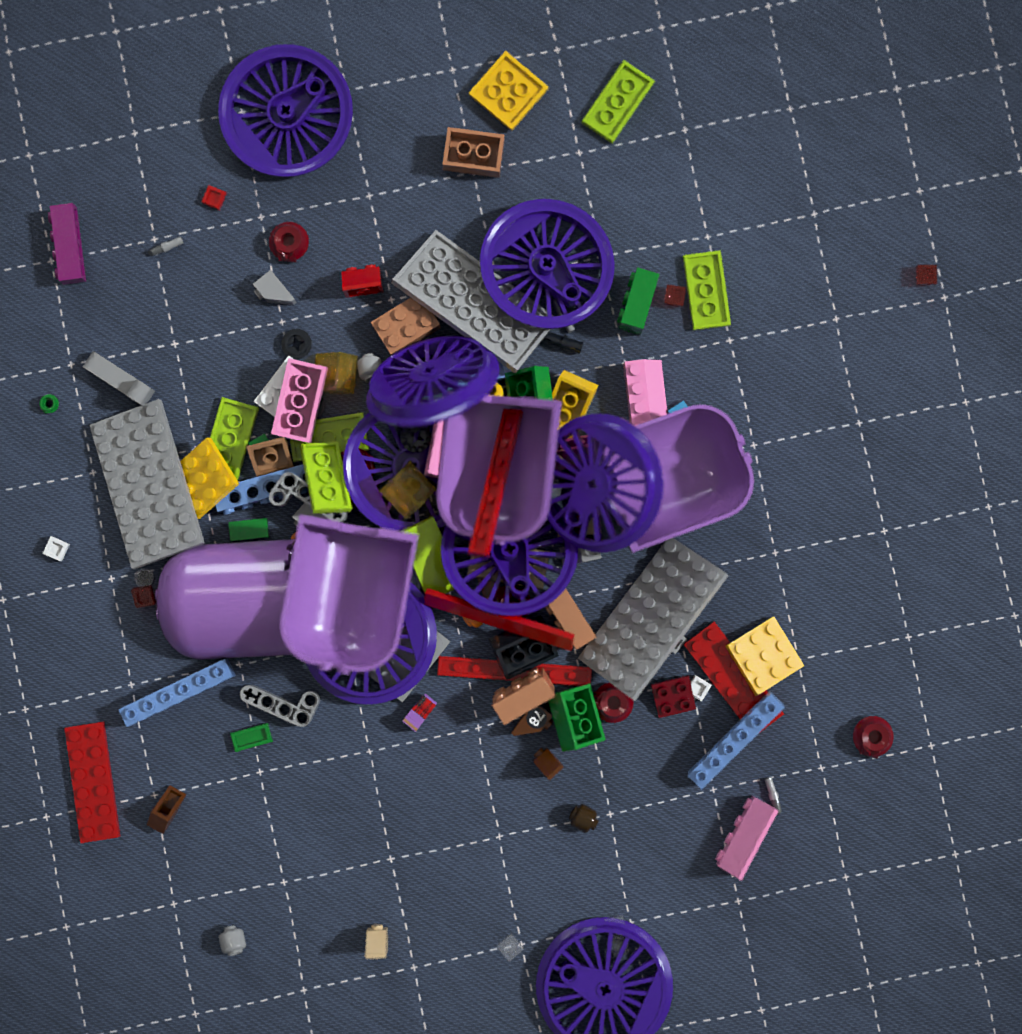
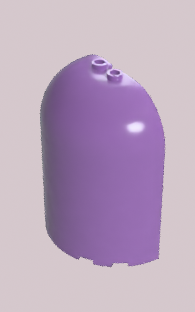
M486 395L471 408L445 420L437 488V505L441 517L452 530L472 537L503 409H521L523 416L493 536V543L505 544V541H517L527 538L543 525L550 510L561 401Z
M693 405L636 426L648 438L658 455L662 467L664 489L661 507L654 523L638 541L628 546L632 553L728 518L739 512L746 505L751 497L754 486V476L750 465L752 458L749 452L745 453L742 446L745 445L743 435L738 433L735 424L724 412L708 405ZM597 440L595 441L596 458L600 442ZM607 447L605 448L603 461L610 450ZM615 453L608 466L614 463L620 456ZM624 460L613 471L618 472L632 465ZM635 469L618 476L617 479L618 481L644 479V474L640 470ZM645 484L618 485V489L644 496ZM615 494V496L638 512L640 511L642 501ZM611 500L630 526L635 517Z
M300 515L281 616V633L288 649L299 659L319 665L318 669L330 671V667L338 668V672L350 674V670H372L388 661L394 654L400 640L418 534L382 528L373 529L343 524L335 520Z
M296 539L203 544L173 555L162 569L158 588L155 591L157 600L156 617L168 643L180 654L199 660L294 655L283 640L281 616Z

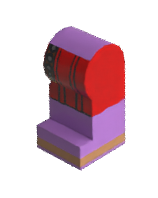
M425 693L402 721L416 732L437 702Z

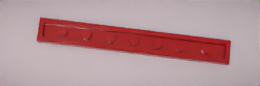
M503 409L468 550L470 555L489 557L522 421L523 411L521 409Z
M427 588L425 592V605L569 651L573 648L575 638L573 633L519 616L491 614L474 607L464 599Z
M449 656L438 657L437 675L506 680L497 660ZM541 664L534 667L538 669L543 667L553 684L576 686L591 684L592 669L590 667ZM532 669L523 672L508 680L513 681L519 677L523 679L524 677L528 676L527 673Z

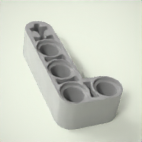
M94 351L83 365L85 369L142 406L148 403L155 392Z
M291 472L284 473L269 494L270 502L278 507L285 506L293 495L311 506L310 497L303 498L301 495L302 489L308 488L307 482ZM288 477H294L295 483L291 487H287L285 484ZM277 493H282L284 496L283 501L280 503H276L274 500V496ZM340 512L342 517H337L336 519H334L335 515L333 513H321L328 519L340 521L341 523L347 518V512Z
M255 685L244 686L240 691V697L244 702L299 727H304L312 721L320 703V696L315 691L304 693L298 705ZM252 689V693L257 696L260 695V697L256 698L252 696L248 698V694L246 693V691ZM308 695L315 697L314 705L307 704L306 697ZM266 696L272 699L270 707H266L263 704V699ZM283 704L288 705L290 708L288 715H284L280 711ZM300 712H303L307 715V721L305 723H301L298 720V714Z

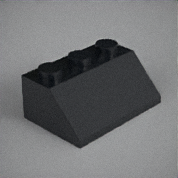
M541 615L531 619V621L547 625ZM509 631L488 639L506 680L559 656L556 646Z

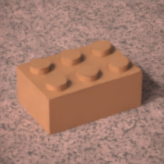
M448 127L443 157V170L500 178L505 141L504 134Z
M412 298L407 299L371 322L390 355L421 341L441 328L434 314Z
M567 589L545 607L548 614H553L557 619L554 623L558 629L575 634L573 647L576 650L596 638Z
M543 667L532 669L527 673L528 676L523 679L519 677L513 680L509 687H501L494 692L492 706L504 725L555 696L554 685Z

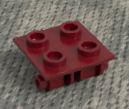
M689 675L651 684L658 718L696 709Z

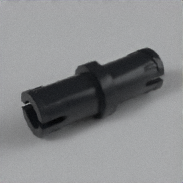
M548 332L544 339V343L560 347L561 350L567 349L580 354L584 342L567 338V335L561 336L552 332Z

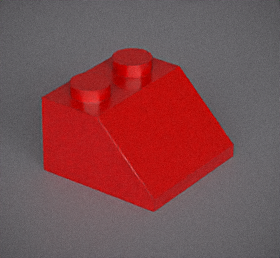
M376 265L364 266L365 269L350 267L346 268V271L341 272L342 290L346 298L384 293L380 267H376Z

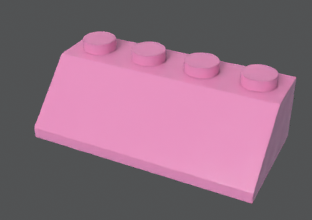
M288 358L271 434L308 443L312 442L327 376V367Z
M661 360L625 361L623 367L630 423L637 426L667 415Z
M445 420L436 422L433 425L424 476L439 478Z
M754 796L750 799L747 798L745 801L743 814L737 816L734 822L735 829L732 833H728L724 849H720L715 858L718 867L740 880L744 877L778 813V810Z

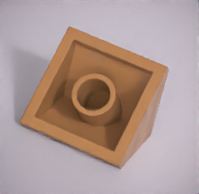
M285 437L246 446L256 477L294 467L288 441Z

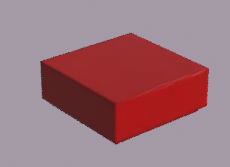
M208 185L201 203L220 211L227 193Z

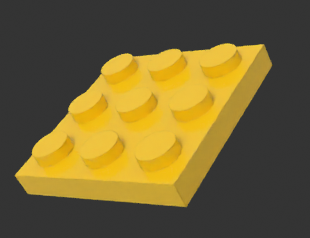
M505 51L472 88L469 96L508 129L513 131L549 87Z
M205 438L180 461L197 519L203 517L239 485L238 480L211 438Z
M774 616L725 646L755 696L804 666Z

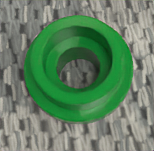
M47 394L40 399L39 406L43 412L51 414L57 411L59 401L54 395ZM52 401L53 405L48 408L47 402Z

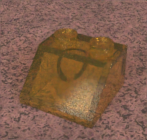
M342 352L316 354L315 364L328 368L323 393L354 394L358 356Z
M409 461L379 491L407 519L424 504L436 488Z

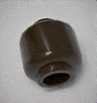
M585 804L576 805L568 818L571 820V826L583 833H587L590 829L594 830L599 822L596 819L597 812Z

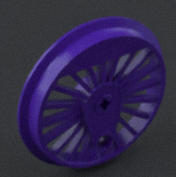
M281 44L257 50L236 65L222 88L218 114L223 136L230 149L242 162L252 169L270 176L294 177L317 170L338 153L345 143L351 128L353 105L347 82L338 68L329 59L310 48L292 44ZM287 61L298 62L292 87L288 88ZM282 62L283 91L281 92L270 66L272 63ZM303 64L314 67L307 79L298 84ZM265 66L267 67L277 94L274 95L256 73L257 70ZM318 71L327 77L324 81L315 77ZM252 75L271 99L269 100L244 84V82ZM332 83L336 92L326 95L325 87ZM314 86L321 87L318 92L311 91ZM240 88L268 105L239 99L236 96ZM339 97L340 108L316 109L319 104ZM235 103L267 112L237 114L233 108ZM340 114L339 124L310 117V115ZM267 118L248 126L242 120ZM305 122L337 130L331 139ZM269 124L257 135L252 132V130ZM303 126L329 144L320 151L301 127ZM273 129L263 145L260 139ZM296 131H299L317 153L316 156L307 160ZM279 132L274 154L272 156L267 149L276 137L277 133ZM285 133L287 165H280L277 159ZM290 133H293L303 162L292 164Z
M535 199L511 207L494 221L481 247L480 271L489 296L508 316L531 327L557 329L583 321L603 303L611 288L614 277V254L609 239L602 227L587 212L560 200ZM554 217L557 220L551 243L547 245L546 220ZM562 219L572 225L559 245L555 247L554 244ZM539 225H541L542 235L541 246L534 231ZM576 227L579 228L585 235L562 252L561 248ZM527 234H530L535 249L525 238ZM587 239L594 246L592 249L565 257ZM520 240L529 252H527L515 243H517ZM512 248L526 258L506 253L505 251ZM597 253L599 263L568 264V262ZM497 257H501L526 265H492V261ZM600 269V279L572 272V270ZM493 271L525 272L496 281ZM529 276L505 295L499 288L501 285ZM576 279L598 285L594 294L581 287ZM533 281L517 306L508 300ZM536 285H538L532 312L528 313L522 310L521 307ZM542 289L545 290L547 316L535 315ZM572 292L575 295V297L570 298L567 296L566 293ZM581 294L589 299L583 306L578 302ZM550 295L557 300L562 315L552 316ZM565 306H575L577 310L567 313Z
M442 336L423 340L399 350L379 365L370 379L366 404L370 414L375 419L388 425L413 427L440 422L466 411L481 401L492 390L498 380L500 373L499 363L491 351L486 350L478 341L468 337ZM425 357L426 361L423 362L420 358ZM451 388L456 391L449 394L446 390ZM442 394L443 397L434 400V396ZM423 397H428V402L421 403ZM414 398L413 403L408 404Z
M414 398L408 404H412ZM422 399L421 403L428 402V400ZM370 412L367 413L350 434L343 457L345 484L356 507L366 518L379 527L402 531L421 522L415 490L416 485L430 516L434 517L438 528L445 526L446 523L441 514L436 516L421 485L422 482L437 498V491L425 479H429L438 484V479L424 476L429 446L424 451L417 453L403 448L394 426L388 425L400 450L398 451L374 425L378 420ZM434 423L429 426L430 432L433 430ZM371 428L395 455L364 439L363 437ZM419 431L413 435L412 444L417 441ZM363 443L392 460L361 455L359 445ZM365 461L391 465V467L369 470ZM408 461L410 464H415V467H413V472L411 469H406V466H408ZM392 472L376 481L371 476L374 473ZM392 477L395 478L381 492H379L376 486L377 484L384 482ZM396 482H399L388 504L385 505L382 496ZM402 485H404L398 520L392 519L389 510ZM409 486L411 488L415 522L403 521Z
M589 414L569 421L558 430L556 452L562 446L578 468L556 453L555 460L576 474V476L554 469V475L573 480L574 483L552 485V488H573L571 492L551 499L547 519L561 537L578 548L591 552H613L628 547L638 541L649 530L661 507L664 483L658 455L648 438L636 426L620 417L609 414ZM580 430L587 433L589 459L579 434ZM573 435L582 462L566 442V439ZM594 439H596L597 441L600 442L599 448H598V453H597V458H596V455H595V440H594ZM607 447L610 450L603 461L605 448ZM615 453L620 456L614 463L608 466ZM624 460L632 465L618 472L613 471ZM635 469L640 470L644 474V479L621 481L617 479L618 476ZM645 484L644 496L618 489V485ZM615 494L642 501L640 511L638 512L615 496ZM569 498L568 505L557 513L553 504ZM611 500L635 517L630 526ZM606 506L625 530L618 536ZM599 511H601L610 539L602 540ZM576 513L579 514V521L576 518ZM564 515H565V521H566V523H567L568 525H566V524L563 522V520L561 519ZM592 518L595 539L586 537L589 521ZM581 526L580 534L573 531V527Z
M558 503L553 504L557 513L562 510L561 506ZM564 515L561 519L563 520V522H564L566 525H568V524L566 523V521H565V515ZM446 524L441 540V559L450 584L469 604L495 615L519 616L546 607L562 594L574 575L578 559V547L572 545L563 537L528 545L554 529L550 524L527 539L505 541V544H496L492 540L489 557L483 556L455 563L454 553L469 554V548L454 547L456 537L470 542L472 537L459 534ZM564 542L565 553L530 551ZM530 557L565 559L561 569ZM490 561L464 578L460 576L457 570ZM529 563L557 573L559 577L552 583L531 567ZM495 566L474 591L466 584ZM498 572L499 574L489 599L480 596L479 592L494 574ZM529 572L546 584L549 589L540 594L529 578ZM501 579L506 585L505 603L493 601ZM521 584L525 589L518 591L515 589V586ZM530 587L536 598L525 601ZM509 592L515 599H520L521 603L509 604Z
M410 582L404 613L405 622L402 624V627L407 628L408 634H401L400 638L410 639L413 649L399 644L397 648L414 654L417 664L413 668L394 653L391 657L411 672L401 681L392 666L386 661L384 663L398 683L390 688H385L379 667L375 668L381 690L368 692V670L364 671V692L351 689L357 671H352L348 685L345 687L336 682L342 673L337 671L331 678L325 670L318 669L319 665L306 662V665L313 677L323 688L343 700L358 704H379L396 699L411 690L423 678L433 660L437 643V629L430 606L425 605V597L422 592Z
M596 917L571 925L550 943L538 967L536 995L541 1014L554 1034H574L571 1031L593 1006L595 1007L583 1034H589L599 1009H601L598 1034H603L605 1010L607 1009L612 1033L617 1034L612 1014L613 1008L628 1034H655L663 1024L671 1006L673 978L664 951L648 932L623 919ZM595 933H608L605 966H602ZM613 933L623 935L625 938L613 966L610 968ZM588 935L592 936L598 965L592 963L579 940L580 938ZM629 939L639 943L640 946L620 969L616 971ZM575 942L587 963L578 962L565 949ZM644 948L652 956L648 961L620 976ZM562 953L569 960L564 961L559 966L555 962ZM656 963L657 969L654 975L623 982ZM572 968L575 972L572 976H566L564 974L565 969ZM552 969L560 972V978L563 982L549 980ZM651 982L648 990L625 988ZM607 984L609 990L605 989L604 991H602L601 986L605 987V985ZM549 986L572 988L576 993L550 998ZM624 994L642 995L645 997L640 1002ZM583 997L582 1000L555 1014L552 1007L553 1003ZM622 1000L640 1007L638 1013L636 1014ZM590 1002L567 1028L559 1020ZM617 1005H620L635 1019L631 1028Z

